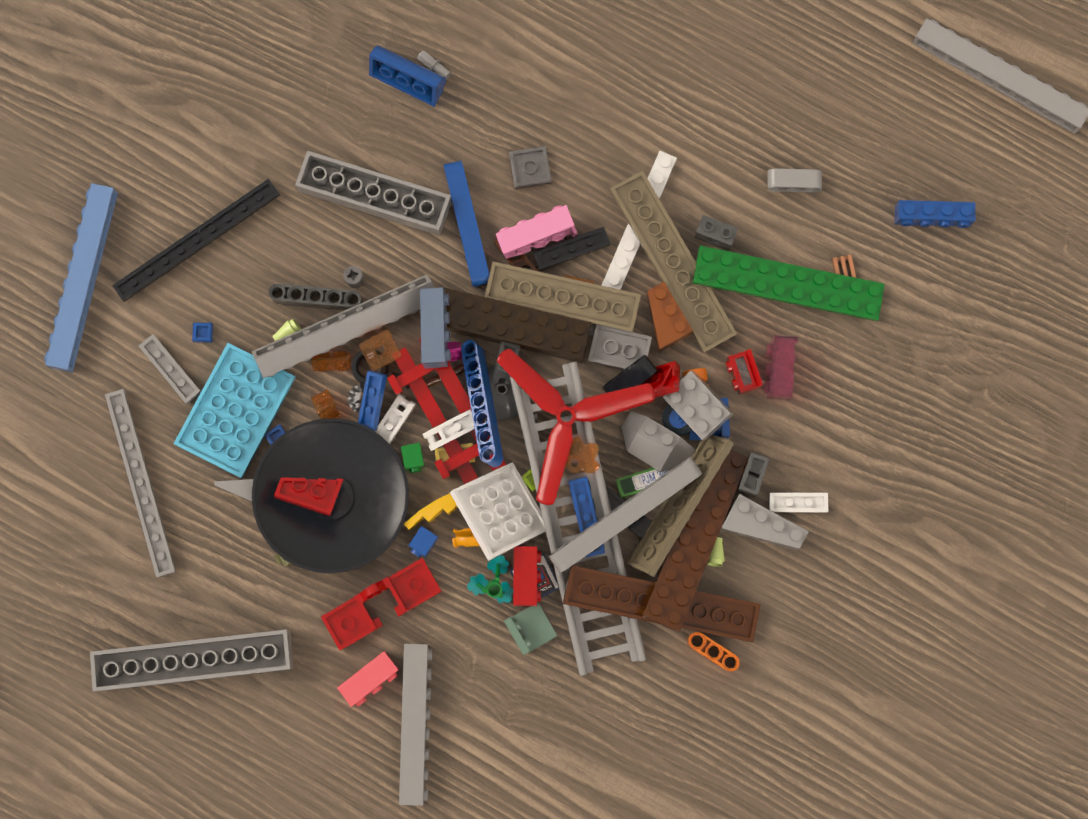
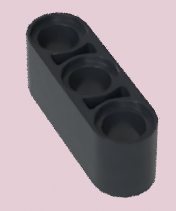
M643 355L608 381L602 389L608 393L638 386L650 378L658 369L646 355Z

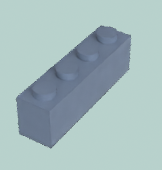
M443 287L420 289L421 362L425 369L448 367V361L451 360V352L447 348V342H450V331L447 330V324H450V314L446 308L450 300L449 294H446Z

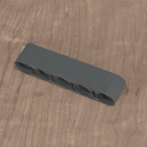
M273 284L268 291L273 302L280 305L347 310L363 303L360 294L354 290ZM278 290L283 291V294H282L281 297H279V298H275V297H274V294H275L276 291H278ZM296 292H301L302 295L299 299H293V295ZM314 294L321 295L318 301H312L311 298ZM337 295L340 297L338 302H330L332 296ZM353 297L358 298V302L355 305L349 304V300Z

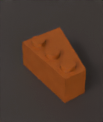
M664 282L647 291L648 307L658 353L690 336L693 329Z

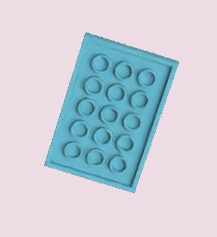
M227 343L173 444L243 479L296 377L281 370L272 377L263 378L252 354Z

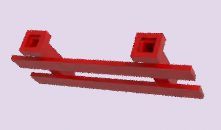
M406 347L392 354L403 374L398 377L394 374L387 377L395 394L399 395L404 392L402 388L409 385L433 428L446 422L443 413L422 378L434 370L437 371L460 414L471 410L470 399L449 361L448 367L425 369L422 363L417 366L415 365ZM475 429L470 432L476 444L464 451L457 438L443 445L449 459L444 462L442 459L434 462L443 479L451 476L449 472L455 468L464 484L478 478L469 462L479 456ZM439 432L436 433L437 436H438V438H439V440H441L442 438H441ZM503 460V462H502V464H501L500 466H498V467H491V466H490V468H491L492 471H494V470H496V469H499V468L505 466L506 463H505V461Z

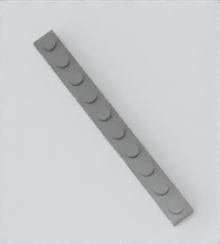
M124 389L105 394L155 575L159 578L175 573L177 571L126 392Z

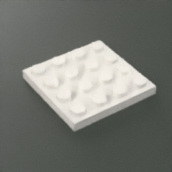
M513 462L450 492L488 561L546 532L541 510Z

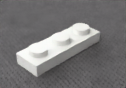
M769 493V510L774 513H827L828 493Z

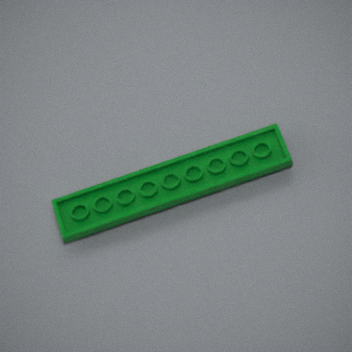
M699 246L692 284L876 322L880 316L885 285L884 283L705 246Z

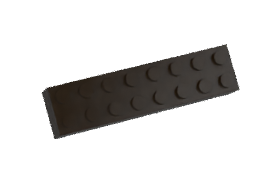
M443 287L446 294H449L450 300L449 305H446L447 312L450 314V324H447V330L450 332L501 344V341L519 345L520 349L578 363L583 362L591 322Z

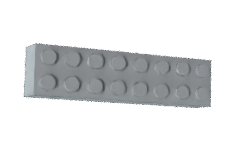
M311 151L306 153L295 184L298 192L438 236L441 235L452 203L451 195Z

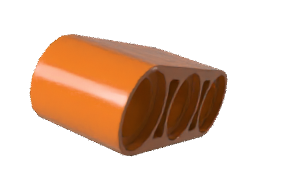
M694 632L688 636L687 644L692 650L723 670L735 671L739 667V658L700 632ZM697 635L701 638L702 643L699 647L692 644L693 636ZM711 646L718 649V655L714 658L708 654ZM727 657L734 659L735 665L733 668L726 667L725 660Z

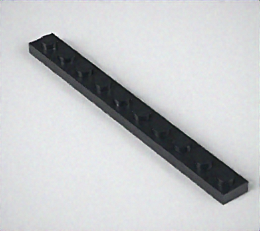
M267 179L112 285L123 302L127 301L279 197V192L271 181Z

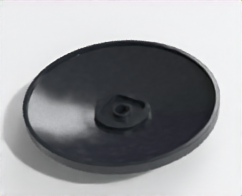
M318 419L290 429L280 436L265 452L253 480V513L258 528L266 542L279 556L289 563L316 573L334 574L348 572L374 561L394 542L403 526L408 510V480L402 462L395 450L382 436L372 429L345 419ZM281 477L326 478V480L343 479L331 515L328 516L274 498Z

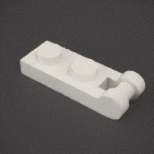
M399 394L375 432L391 444L410 413L414 410L416 403L412 400L408 401L404 395ZM400 405L405 407V410L403 412L398 410V407Z
M468 410L423 433L424 439L427 438L430 444V450L433 451L475 429L472 412ZM439 432L442 439L436 441L434 434Z

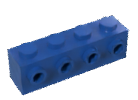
M899 200L895 205V225L939 226L944 228L958 226L959 228H968L976 221L975 202Z

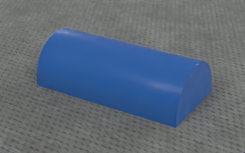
M379 45L369 55V76L435 107L443 92L446 82L445 77Z

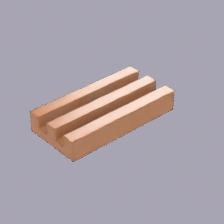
M852 255L832 258L835 274H840L838 262H841L843 275L848 276L845 263L847 261L850 276L856 278Z

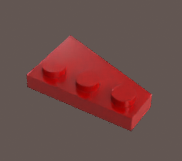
M281 477L274 498L330 516L343 479L326 480V478Z

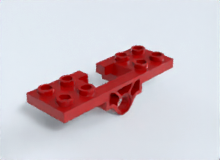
M423 558L390 577L372 584L355 595L354 598L321 616L339 651L384 626L379 617L372 620L364 603L386 590H391L399 604L394 607L398 617L442 592Z

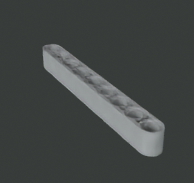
M692 457L687 458L562 545L548 557L559 573L565 571L702 474L701 470Z

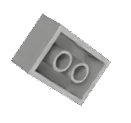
M690 371L680 380L678 392L663 396L667 403L701 440H707L734 415L695 371Z

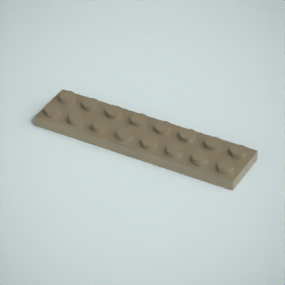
M492 262L485 293L486 298L630 332L634 330L641 300V294L498 262Z
M713 434L707 440H701L692 458L702 474L664 501L627 562L629 566L652 577L655 576L676 539L680 536L685 524L689 521L696 506L700 503L714 476L719 471L723 461L730 453L734 445L733 442Z

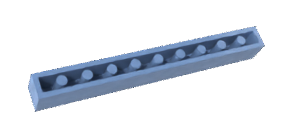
M91 183L90 189L86 192L87 202L81 212L82 222L77 228V242L72 247L73 257L68 263L69 273L63 283V297H60L58 303L60 309L58 315L54 318L55 328L54 332L50 335V348L44 358L45 365L51 369L73 373L118 192L112 187Z

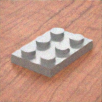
M596 324L588 362L624 370L641 356L646 355L648 357L652 337Z

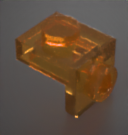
M328 389L311 397L321 419L338 418L341 416Z

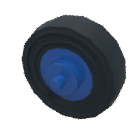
M670 405L665 408L662 415V422L665 428L678 436L686 435L692 431L690 426Z

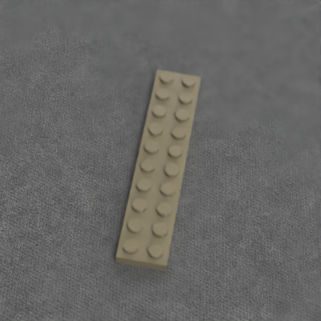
M643 170L611 187L609 190L661 281L666 284L693 329L692 334L702 352L705 353L737 335L712 289L692 284L696 262Z

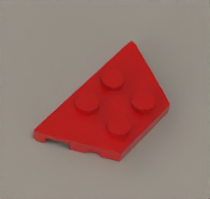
M673 361L656 366L658 370L642 383H650L652 385L655 398L678 392L680 365Z

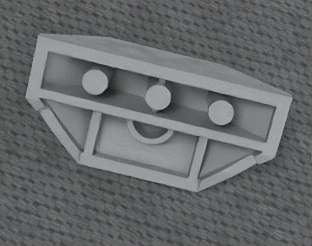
M633 411L630 412L621 426L627 452L659 472L673 469L687 458L692 457L695 449L674 432L649 417Z

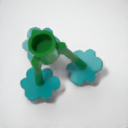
M502 554L491 559L487 563V568L493 570L495 579L488 581L482 573H479L476 577H470L467 589L472 591L474 595L487 593L490 597L497 599V602L500 604L511 602L513 588H510V584L506 581L499 582L500 573L505 574L508 571L509 561L505 560V556Z

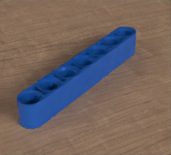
M462 160L443 164L472 286L477 287L488 284V266Z
M467 340L462 344L461 353L479 457L489 466L498 467L503 462V452L485 351L475 341Z

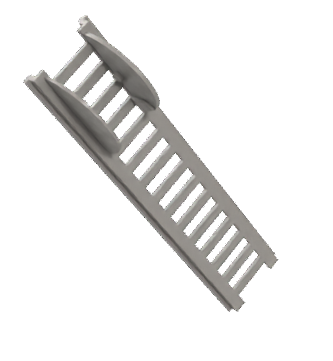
M577 362L562 365L565 377L547 381L553 387L567 385L566 389L569 396L562 397L565 404H571L569 407H573L585 398ZM510 377L537 492L544 462L542 450L547 448L548 441L540 442L537 431L555 427L558 420L553 419L535 423V421H538L537 414H533V412L542 409L536 403L531 404L529 395ZM572 415L561 417L564 422H568L572 419ZM575 421L578 434L572 435V443L580 441L582 453L568 456L566 465L584 461L587 472L562 477L560 486L569 484V480L587 476L596 508V516L600 520L612 510L591 422ZM572 496L555 499L553 505L539 503L551 553L578 535L575 534L562 538L560 526L577 523L578 521L576 514L558 518L555 508L572 504ZM617 534L604 543L605 553L591 557L585 556L578 561L582 562L607 556L609 567L597 570L627 576ZM554 566L563 602L570 568L559 573ZM563 604L580 676L594 671L592 659L629 651L631 662L646 660L637 619L621 616L623 624L584 632L583 621L612 614L594 610L580 614L579 607ZM625 632L627 643L589 652L588 640Z

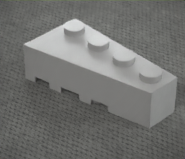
M740 494L735 499L720 530L793 550L800 549L809 532Z

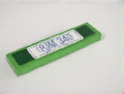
M651 468L615 479L620 497L624 498L637 494L668 471L659 472Z

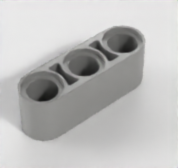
M770 169L767 176V189L774 192L822 191V171L815 169Z

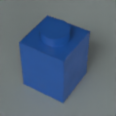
M421 526L408 545L412 548L410 552L419 558L422 555L427 557L439 539L438 536Z

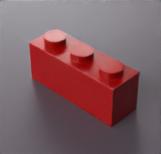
M516 546L514 548L513 606H537V602H541V590H537V582H541V571H537V563H541V551H538L537 546Z

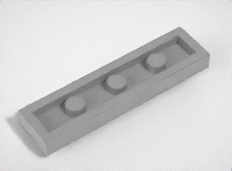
M154 334L138 345L186 404L201 393L200 389Z

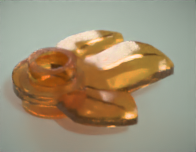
M579 436L575 437L566 462V468L572 473L580 471L593 473L598 470L600 465L594 459L598 454L599 445L594 443L583 445ZM572 460H578L579 464L577 467L572 466Z

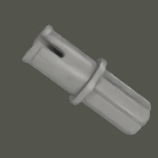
M426 51L419 53L417 59L428 67L429 70L445 77L446 80L450 77L452 72L440 64V60H435Z

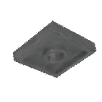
M546 146L509 152L515 189L552 184Z

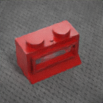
M751 349L728 356L725 365L728 373H732L733 380H731L734 391H738V394L741 395L762 387L763 383Z

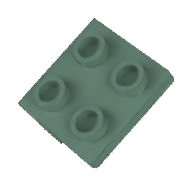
M537 603V606H530L513 617L504 620L523 656L557 636L539 603Z

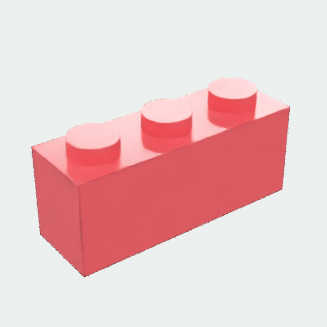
M384 651L337 687V689L351 707L355 705L359 707L367 701L366 696L370 693L375 695L383 688L381 685L384 682L388 681L390 683L397 678V672L400 669L388 653Z

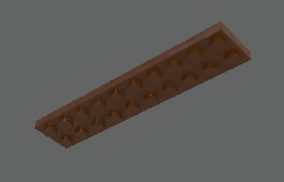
M730 450L719 471L711 481L710 486L702 496L700 503L696 506L689 521L682 529L680 536L670 549L643 613V618L678 633L680 632L748 462L747 456Z
M572 565L569 569L562 604L653 622L642 616L656 582ZM696 591L681 628L753 643L761 604Z

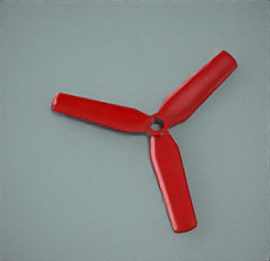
M506 349L497 358V363L542 410L555 415L558 420L549 434L536 500L544 505H553L573 442L572 424L575 421L593 422L653 402L655 399L652 385L646 383L584 398L573 407L565 405L560 393L514 351ZM563 411H570L572 413L570 421L564 422L561 419Z

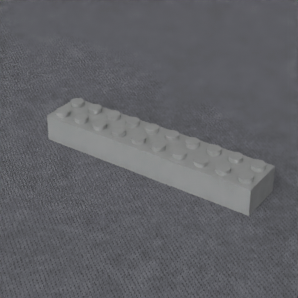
M287 629L90 652L93 692L294 669L291 632Z

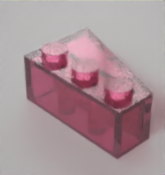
M775 335L770 344H767L766 356H769V363L765 365V374L768 375V382L764 383V393H767V399L790 400L792 398L794 361H796L795 343H798V337Z

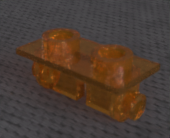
M347 351L334 352L333 358H330V352L317 354L311 359L313 371L351 370V353H347Z

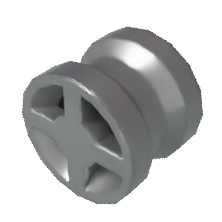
M349 266L343 273V277L350 287H359L363 283L364 276L358 267Z

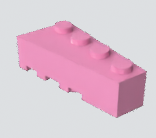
M567 205L556 206L548 213H539L533 219L519 221L516 226L511 228L504 227L496 233L506 259L530 252L531 247L539 249L546 247L550 241L562 242L565 236L571 235L572 238L578 236Z

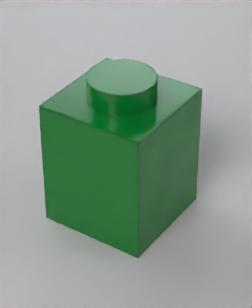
M421 444L401 446L405 470L410 471V473L421 472V469L425 468Z

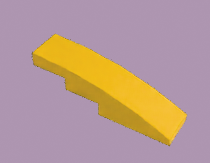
M449 493L418 511L404 525L411 531L424 518L431 523L442 511L450 515L458 506Z

